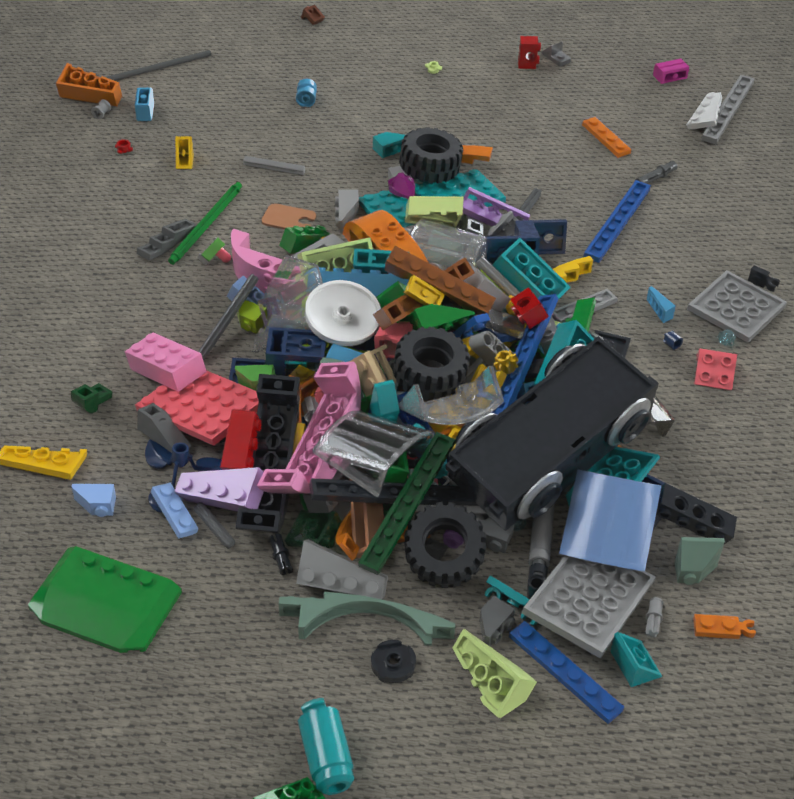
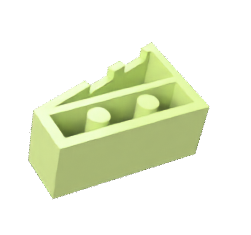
M410 196L406 204L405 222L455 230L463 214L464 197Z

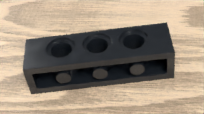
M667 483L661 486L656 515L660 518L667 519L679 527L686 528L696 535L705 538H724V544L734 538L736 516Z

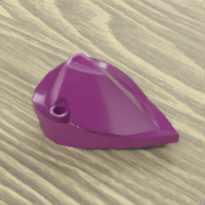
M401 172L388 180L389 191L392 194L407 199L410 196H415V182L412 177Z

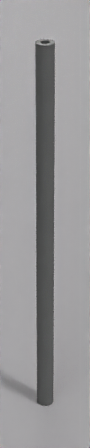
M203 51L107 76L106 78L114 81L208 57L211 56V51Z

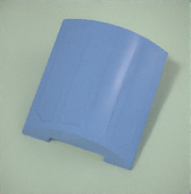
M578 469L559 554L645 572L661 486Z

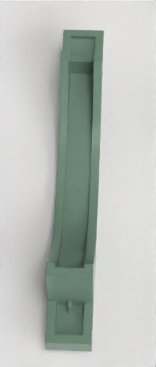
M324 592V599L294 596L279 597V616L299 617V639H306L316 628L331 619L354 613H373L393 618L413 630L425 645L432 646V638L454 639L455 623L391 601L334 592Z

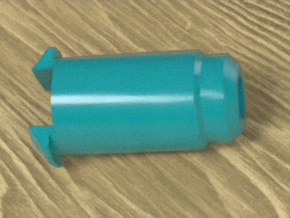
M324 698L312 699L301 705L303 715L298 719V726L311 778L315 781L319 792L326 795L339 794L346 791L354 781L353 762L342 721L336 708L326 707Z

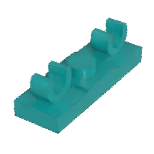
M491 575L486 581L492 586L485 591V596L488 598L491 593L496 592V597L502 600V594L509 598L507 602L516 608H519L520 605L524 607L530 600ZM521 613V618L525 620L527 616ZM534 620L530 622L533 626L538 623Z

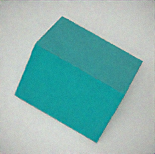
M620 632L614 634L610 652L630 687L662 677L641 640Z

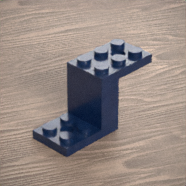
M567 220L515 221L514 236H486V260L493 265L500 257L499 253L507 250L519 238L538 256L543 254H565ZM553 234L551 240L547 241L544 239L545 235Z
M269 327L265 353L266 360L232 358L229 380L238 383L235 366L273 365L276 375L287 376L289 361L320 363L321 359L325 357L326 341L308 329Z

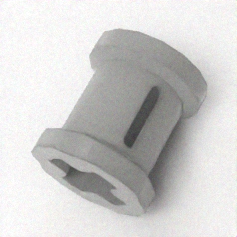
M102 99L97 106L91 109V113L95 118L102 119L106 112L111 111V105L108 101Z

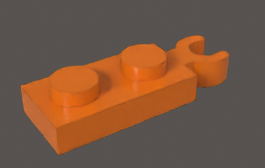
M694 614L693 617L695 636L740 639L741 634L749 638L754 637L756 634V630H749L747 628L754 626L753 620L748 619L739 622V617L705 614Z

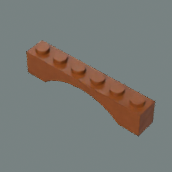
M394 246L386 260L384 270L402 279L409 280L411 276H417L444 293L464 310L474 311V316L485 313L489 314L496 300L495 297L397 246Z
M466 258L461 259L444 270L462 281L475 274ZM405 294L375 312L373 316L381 329L385 330L411 314L414 309L424 305Z

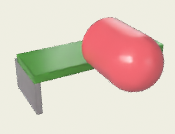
M215 237L213 243L202 254L200 253L197 258L207 265L215 255L224 263H228L231 260V255L223 248L225 243L218 237Z

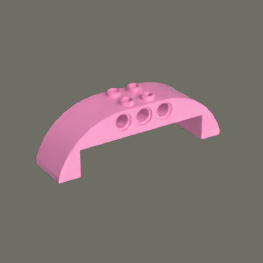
M233 229L231 232L233 268L238 279L242 276L248 279L251 274H254L259 279L255 286L269 298L304 307L310 293L309 287L301 273L300 265L251 250L249 233Z
M355 362L320 364L314 379L324 395L286 469H265L257 484L259 489L270 493L307 494L310 493L309 483L311 478L332 479L347 452V446L350 445L359 422L361 387Z

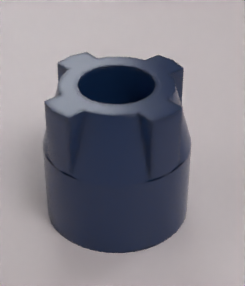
M673 330L664 334L663 342L673 350L682 345L683 338Z

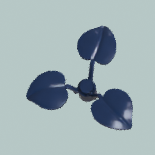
M150 439L145 449L146 462L153 468L161 469L167 464L172 465L174 463L172 478L174 489L178 467H184L188 461H190L193 469L198 470V472L222 470L220 468L222 459L212 457L200 458L196 461L195 465L192 459L193 455L189 454V447L185 443L174 444L171 453ZM150 493L148 497L150 506L153 510L163 513Z

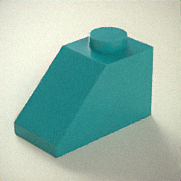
M391 132L373 136L372 149L381 158L399 153L401 151L402 139L405 135Z
M393 380L374 384L370 410L378 427L391 425L397 422L399 405Z

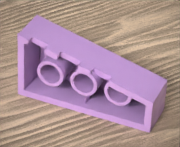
M259 467L181 473L174 492L186 501L202 502L204 505L233 511H238V508L258 509L264 491L259 489L257 484L264 472Z

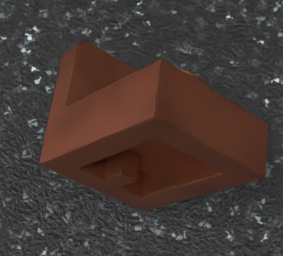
M315 4L305 7L301 15V19L307 18L312 25L323 21L325 18Z

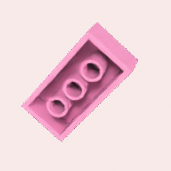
M156 333L148 334L144 339L133 344L125 351L130 369L177 392L207 372L201 353Z

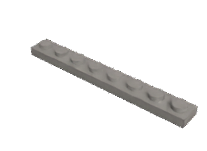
M740 74L719 108L720 112L718 113V120H716L717 126L707 127L702 135V141L717 144L754 84L755 78Z

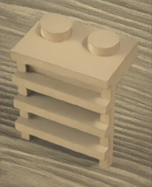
M386 344L372 351H367L349 361L355 362L357 366L360 386L366 397L373 393L374 384L385 382L387 379L388 381L393 380L396 383L393 371L382 351L388 348Z

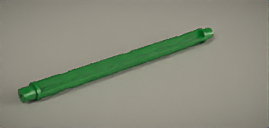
M236 182L227 190L172 252L171 257L168 259L170 264L174 265L185 255L235 198L242 188L240 182Z

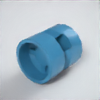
M302 79L299 81L296 102L300 106L310 107L315 103L317 86L313 80Z

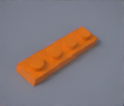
M596 117L582 122V126L617 158L631 154V148Z

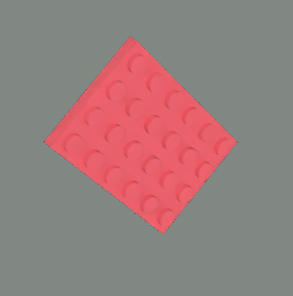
M207 371L179 392L161 385L148 396L142 398L141 401L135 404V407L138 410L154 403L167 412L172 422L180 431L214 446L227 436L232 409L257 412L259 401L255 390Z

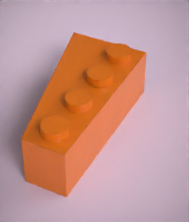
M69 63L66 64L56 82L59 96L62 98L99 103L100 100L104 99L111 106L116 107L122 98L119 82L103 76L98 77L93 72L87 73L80 67H72V64Z

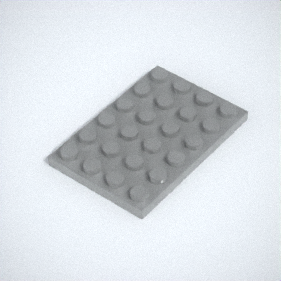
M565 555L523 607L522 614L601 658L612 643L614 634L619 632L654 583L656 576L646 571L616 567Z

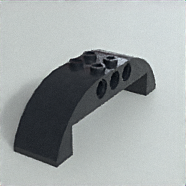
M259 374L256 393L259 401L257 415L261 419V429L257 431L258 446L253 451V468L259 467L263 472L265 469H286L293 455L296 426L299 423L300 378ZM264 491L258 509L238 508L235 528L239 530L279 533L284 523L289 493H270Z

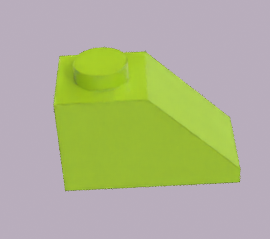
M248 300L244 301L237 312L241 328L256 334L268 320L267 308Z

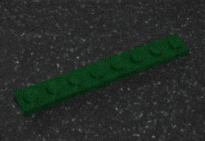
M439 432L435 433L358 562L360 568L376 575L380 573L447 459L449 452L453 449L455 445L454 438Z

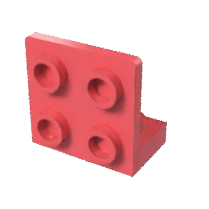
M700 348L696 358L698 362L694 384L732 390L737 354Z

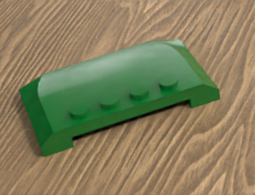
M74 546L65 551L28 603V608L37 616L41 624L119 653H128V650L144 652L178 600L182 589L174 581L166 577Z

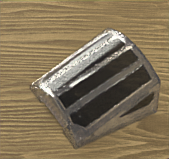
M354 410L339 418L325 432L312 453L378 497L381 493L387 471L406 450L420 459L435 432Z

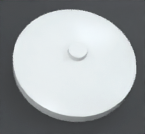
M334 280L317 286L310 293L305 306V319L313 333L322 340L340 346H353L366 342L377 332L379 324L373 314L380 310L381 307L377 298L362 285L351 281Z

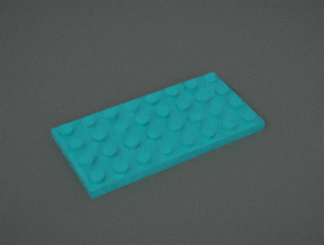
M478 169L458 173L456 177L448 182L443 181L438 184L437 182H433V184L423 182V184L415 183V196L464 197L468 188L471 187L503 203L506 202V196ZM389 190L359 197V205L367 214L384 210L390 213L402 227L415 225L405 222L407 198L394 195ZM469 194V199L473 201L478 200L476 196ZM484 203L486 207L493 206L492 203Z

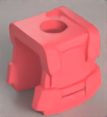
M399 321V323H395L385 330H382L379 326L374 337L375 349L386 344L388 348L382 350L385 357L394 358L397 343L405 334L413 330V324L407 321Z

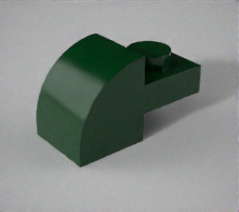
M100 383L92 387L84 384L71 391V400L87 412L95 413L98 411L99 404L112 398L113 391Z

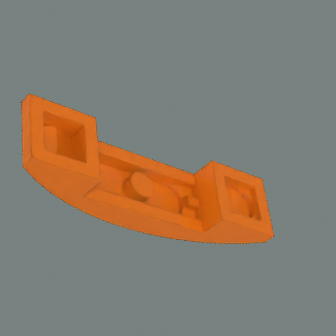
M350 510L338 528L336 543L353 561L360 547L353 540Z

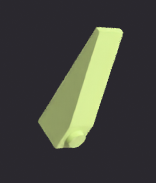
M465 629L462 630L452 647L462 667L470 671L473 677L471 680L473 687L480 689L483 695L480 697L483 705L498 718H502L524 703L537 683L524 670Z

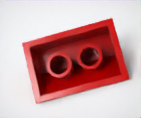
M232 409L220 466L222 470L253 468V451L258 446L257 431L261 429V419H259L255 411Z

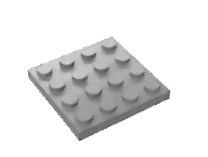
M726 270L688 304L687 310L749 343L786 307L787 302Z

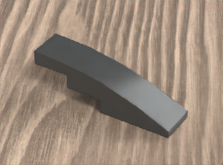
M182 219L163 226L162 233L150 237L149 243L138 247L136 254L149 261L161 256L185 239L197 224L187 219Z

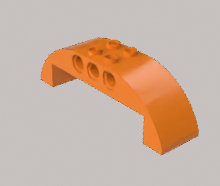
M378 210L347 222L343 228V235L349 242L370 237L373 250L392 251L394 246H397L428 262L415 240L387 211Z

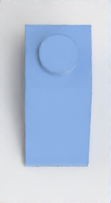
M72 484L74 499L91 515L99 517L113 516L116 500L114 484Z

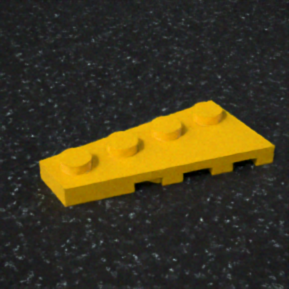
M3 446L0 450V465L71 480L85 460L87 449H80L79 452H70L69 448H61V451H50L47 447L31 450L30 447Z

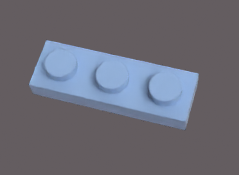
M171 482L152 487L151 494L178 539L196 534L199 528L179 495L174 492L175 489Z

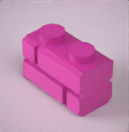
M681 58L657 63L654 66L653 76L661 84L687 79L689 66Z

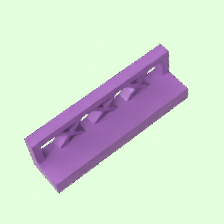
M471 187L468 188L464 195L463 214L487 225L496 226L503 215L499 212L500 209H505L507 212L511 210L514 217L520 216L524 218L523 220H528L530 214ZM469 194L476 196L478 200L473 201L469 199ZM484 203H492L493 207L488 208L484 205Z

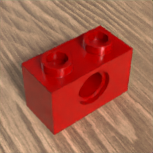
M520 36L518 69H536V64H539L540 60L538 51H541V42H538V36Z
M529 287L510 299L514 305L511 307L512 311L518 317L521 324L524 325L526 323L529 329L549 317L541 302Z

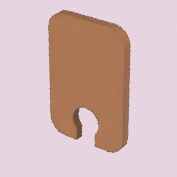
M271 204L261 221L263 225L280 229L293 226L305 227L306 225L311 226V224H301L298 221L303 218L315 221L316 213L301 208Z

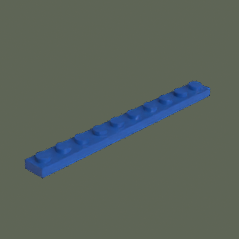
M556 294L539 296L538 300L549 317L531 329L526 326L514 353L519 360L516 362L518 368L514 372L507 374L489 413L498 415L515 402L558 302Z

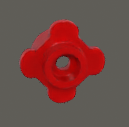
M126 139L119 140L115 145L119 154L133 151V148L130 147L131 143Z

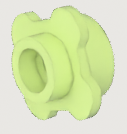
M436 61L425 64L429 73L436 74L439 70H442V66Z

